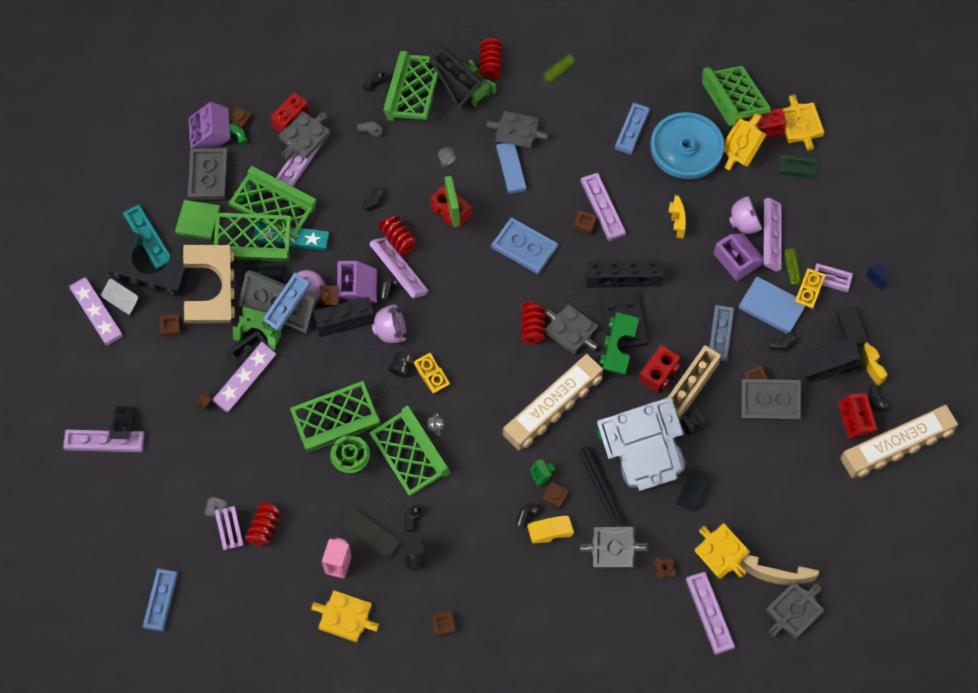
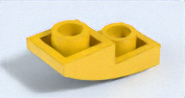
M675 195L674 202H670L668 213H672L671 220L675 221L673 230H677L676 238H684L686 225L685 211L680 197Z
M808 268L795 302L813 309L825 274Z
M866 343L861 351L862 360L876 385L880 386L884 383L888 374L883 366L877 364L880 355L876 348Z
M431 353L413 362L433 394L450 385Z
M569 516L543 519L530 523L527 526L532 543L551 542L553 538L572 537L574 534Z

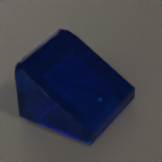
M876 265L868 268L866 276L883 290L888 282L884 266Z

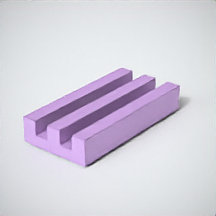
M816 264L815 271L818 272L819 270L829 273V275L825 274L823 286L848 293L853 276L852 273Z
M235 506L215 510L223 550L243 546ZM230 511H232L238 543H234L228 515ZM221 513H224L230 540L229 545H227L226 538L220 516Z

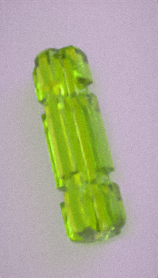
M570 54L566 55L552 66L551 69L547 70L544 73V77L548 81H552L555 76L566 70L567 66L569 67L574 63V58Z
M794 248L785 250V258L787 259L786 263L790 282L798 284L801 281Z

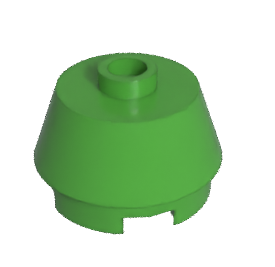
M345 435L334 443L330 457L333 465L338 470L345 473H356L368 463L370 450L367 443L360 437Z

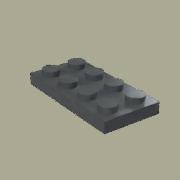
M248 270L245 274L238 306L267 313L286 284ZM305 293L284 325L307 333L318 297Z

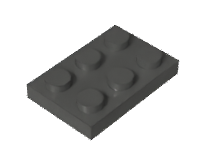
M227 148L190 149L188 200L226 199Z
M741 379V418L800 419L801 380Z

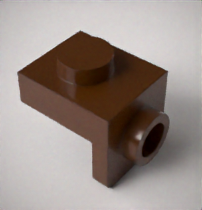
M320 285V304L339 305L337 285Z

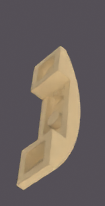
M746 555L739 564L747 573L764 581L781 585H791L793 582L798 585L815 581L819 574L818 570L800 566L796 573L757 565L759 557Z

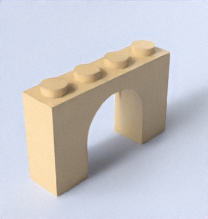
M230 245L183 246V268L211 269L219 276L222 283L220 293L212 300L184 301V323H230L231 318H234L235 309L231 307V299H234V288H231L230 282L234 281V269H230V262H234V252L230 251Z

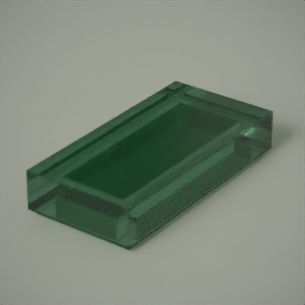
M781 155L779 174L815 179L818 160Z

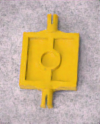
M796 95L789 96L791 106L783 109L787 121L785 130L788 143L804 141L806 149L812 150L814 146L811 139L824 136V130L814 102L798 104Z
M758 113L753 115L750 122L744 119H737L736 125L733 126L725 140L724 152L729 157L724 166L727 170L731 171L735 161L748 167L764 140L766 134L756 126L762 117Z
M724 523L712 533L706 526H703L704 531L700 529L699 532L705 537V540L694 551L719 579L733 570L739 577H743L740 571L744 575L746 571L739 564L750 551Z
M333 591L326 605L314 601L311 610L322 613V619L318 626L319 630L354 642H358L360 634L365 628L375 632L379 628V623L368 620L372 603L337 591Z

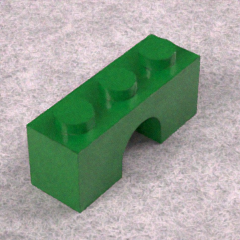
M616 313L614 317H610L608 327L611 328L610 336L606 335L604 346L607 348L605 354H601L599 365H602L603 371L622 376L626 374L630 355L621 353L618 350L617 342L622 337L631 339L635 337L639 318L621 313Z

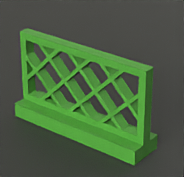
M400 51L383 109L387 120L395 121V117L427 120L439 78L434 68L429 70L427 67L431 63L429 60L430 56L408 55L407 51ZM412 61L421 63L414 69L411 67ZM425 68L427 72L419 77L416 72ZM414 74L417 79L408 83L407 78ZM431 76L433 80L425 85L423 80ZM421 83L423 87L415 92L412 87ZM410 89L413 94L404 99L403 93ZM427 90L428 96L421 100L418 95ZM416 97L419 102L410 106L408 102ZM406 104L408 109L404 112H398L399 108ZM420 106L424 107L423 113H415L414 110Z
M743 66L712 71L710 67L703 68L702 84L729 126L736 125V119L751 117L755 113L759 115L770 113V106ZM741 73L742 76L739 77L733 74ZM717 77H724L725 79H724V80H721V79H718ZM729 79H730V80H734V81H737V83H736V84H735V83H731V82H728V80H729ZM743 83V84H747V85H749V86H748V87H744V86H741L740 84ZM724 86L732 88V90H726ZM736 90H739V91H742V92H744V93H743V94H739V93H736L735 91H736ZM747 94H752V95H755L756 97H755V98H752V97L747 96ZM731 97H734V98L739 99V101L737 102V101L731 100L730 98H731ZM743 101H747V102H750L751 104H750V105H747V104H744V103H742V102H743ZM756 104V105H760V106H763V107H762V108H757V107H754V105ZM741 108L745 109L746 111L739 112L737 109Z
M251 166L248 170V175L230 200L229 206L245 214L272 215L278 213L281 215V212L291 210L293 215L291 222H295L296 227L293 232L290 231V237L294 239L310 213H313L316 208V199ZM251 182L256 185L257 189L247 192L246 184ZM267 191L272 193L273 198L263 200L261 193ZM259 193L261 201L250 203L248 194ZM246 196L248 204L240 205L236 203L238 198ZM286 200L289 206L279 208L277 201ZM275 202L277 209L267 211L265 204ZM262 205L264 212L255 213L252 207ZM301 208L306 212L304 215L296 217L294 209ZM260 220V222L269 225V223L266 220ZM280 220L274 226L281 232L286 228L287 220Z
M216 213L214 245H219V239L226 234L231 240L227 245H230V251L234 252V260L289 262L291 216ZM220 218H229L232 224L224 230L220 226ZM241 219H248L251 224L242 230L237 223ZM261 219L269 223L263 231L255 225ZM279 220H287L286 228L279 232L274 224ZM233 226H236L241 233L232 239L227 232ZM254 226L259 231V234L251 240L245 233ZM273 227L278 235L270 241L264 233ZM244 235L250 242L245 247H239L236 241ZM261 236L269 242L263 248L257 247L254 243ZM280 236L285 240V249L276 248L273 245Z
M363 381L290 408L306 453L334 444L345 435L355 436L380 426L378 415H376ZM362 388L364 394L361 400L351 397L354 389ZM341 395L346 398L343 407L332 403L336 396ZM349 399L359 403L355 413L345 409ZM323 402L328 405L324 414L314 410L317 403ZM361 405L368 407L371 411V415L365 417L357 413ZM330 406L341 410L337 420L327 416ZM305 409L310 412L306 421L297 417L295 411ZM343 411L353 415L351 422L345 424L339 421ZM312 413L322 417L318 426L308 422ZM325 418L335 422L331 430L327 431L321 428ZM306 425L317 429L314 436L305 438L303 432Z
M407 405L401 409V413L371 431L370 434L404 489L411 497L440 477H446L451 474V472ZM403 419L405 422L404 430H395V423ZM382 431L389 432L387 442L379 440L376 435ZM393 433L402 434L400 444L390 442ZM406 435L414 436L413 447L404 445ZM389 446L399 447L397 457L387 454ZM402 448L412 450L410 460L400 458ZM416 451L425 453L423 462L413 461ZM399 461L409 463L407 473L397 470ZM412 464L422 466L420 476L410 474ZM426 466L434 468L437 472L431 477L423 476ZM409 477L419 479L418 485L410 490L407 486Z

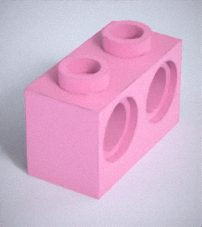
M340 538L335 540L329 539L322 559L325 574L345 579L352 558L350 546L345 540Z

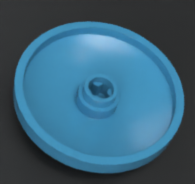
M682 112L664 118L655 127L651 137L650 149L655 163L664 172L677 178L695 179L709 174L718 166L724 151V140L721 131L710 119L696 113Z

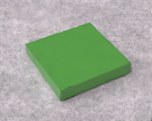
M446 176L444 177L445 195L452 226L458 227L460 225L457 196L452 177Z
M184 200L175 230L176 235L212 241L215 232L216 213H220V205Z

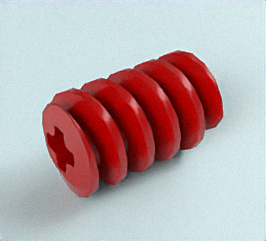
M487 39L480 44L479 74L485 79L496 80L501 76L503 43L498 39Z
M400 216L387 217L379 223L378 227L386 235L391 245L395 246V250L399 252V255L405 256L413 250L417 238L412 237L413 233L411 231L408 232L409 228L404 226V221H399Z
M525 302L521 305V342L532 345L545 339L543 335L545 333L543 328L545 326L543 321L545 319L543 314L545 308L535 302Z
M260 501L259 504L261 506H258L256 509L258 513L254 514V521H251L250 524L252 528L248 529L249 535L245 536V540L253 545L262 547L263 544H270L266 536L273 537L269 529H276L272 522H279L275 515H281L282 512L274 505Z

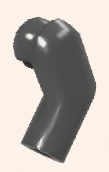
M374 121L357 124L358 133L368 131L375 137H379L383 133L382 127Z

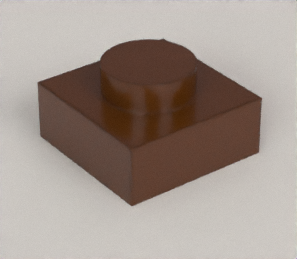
M236 106L229 116V123H235L244 129L252 119V113Z
M580 210L573 224V229L591 234L597 216Z
M179 314L160 316L161 337L181 335Z
M761 365L742 373L745 379H767Z
M551 481L542 497V501L560 510L569 490Z
M451 611L431 615L436 637L456 633Z

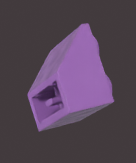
M209 102L189 117L191 149L220 147L230 140L228 108Z
M730 234L716 243L714 255L736 281L764 264V257L744 234Z
M338 261V303L342 304L369 297L371 305L377 304V269L358 261Z

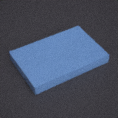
M511 217L491 244V248L539 274L558 248V243Z
M756 277L741 301L739 309L787 334L791 332L806 306L796 303V296Z

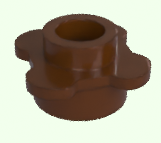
M210 391L206 394L202 392L195 400L197 402L196 408L200 407L204 410L213 399L209 394Z
M667 558L666 560L657 559L654 562V566L657 568V578H672L676 575L672 558Z

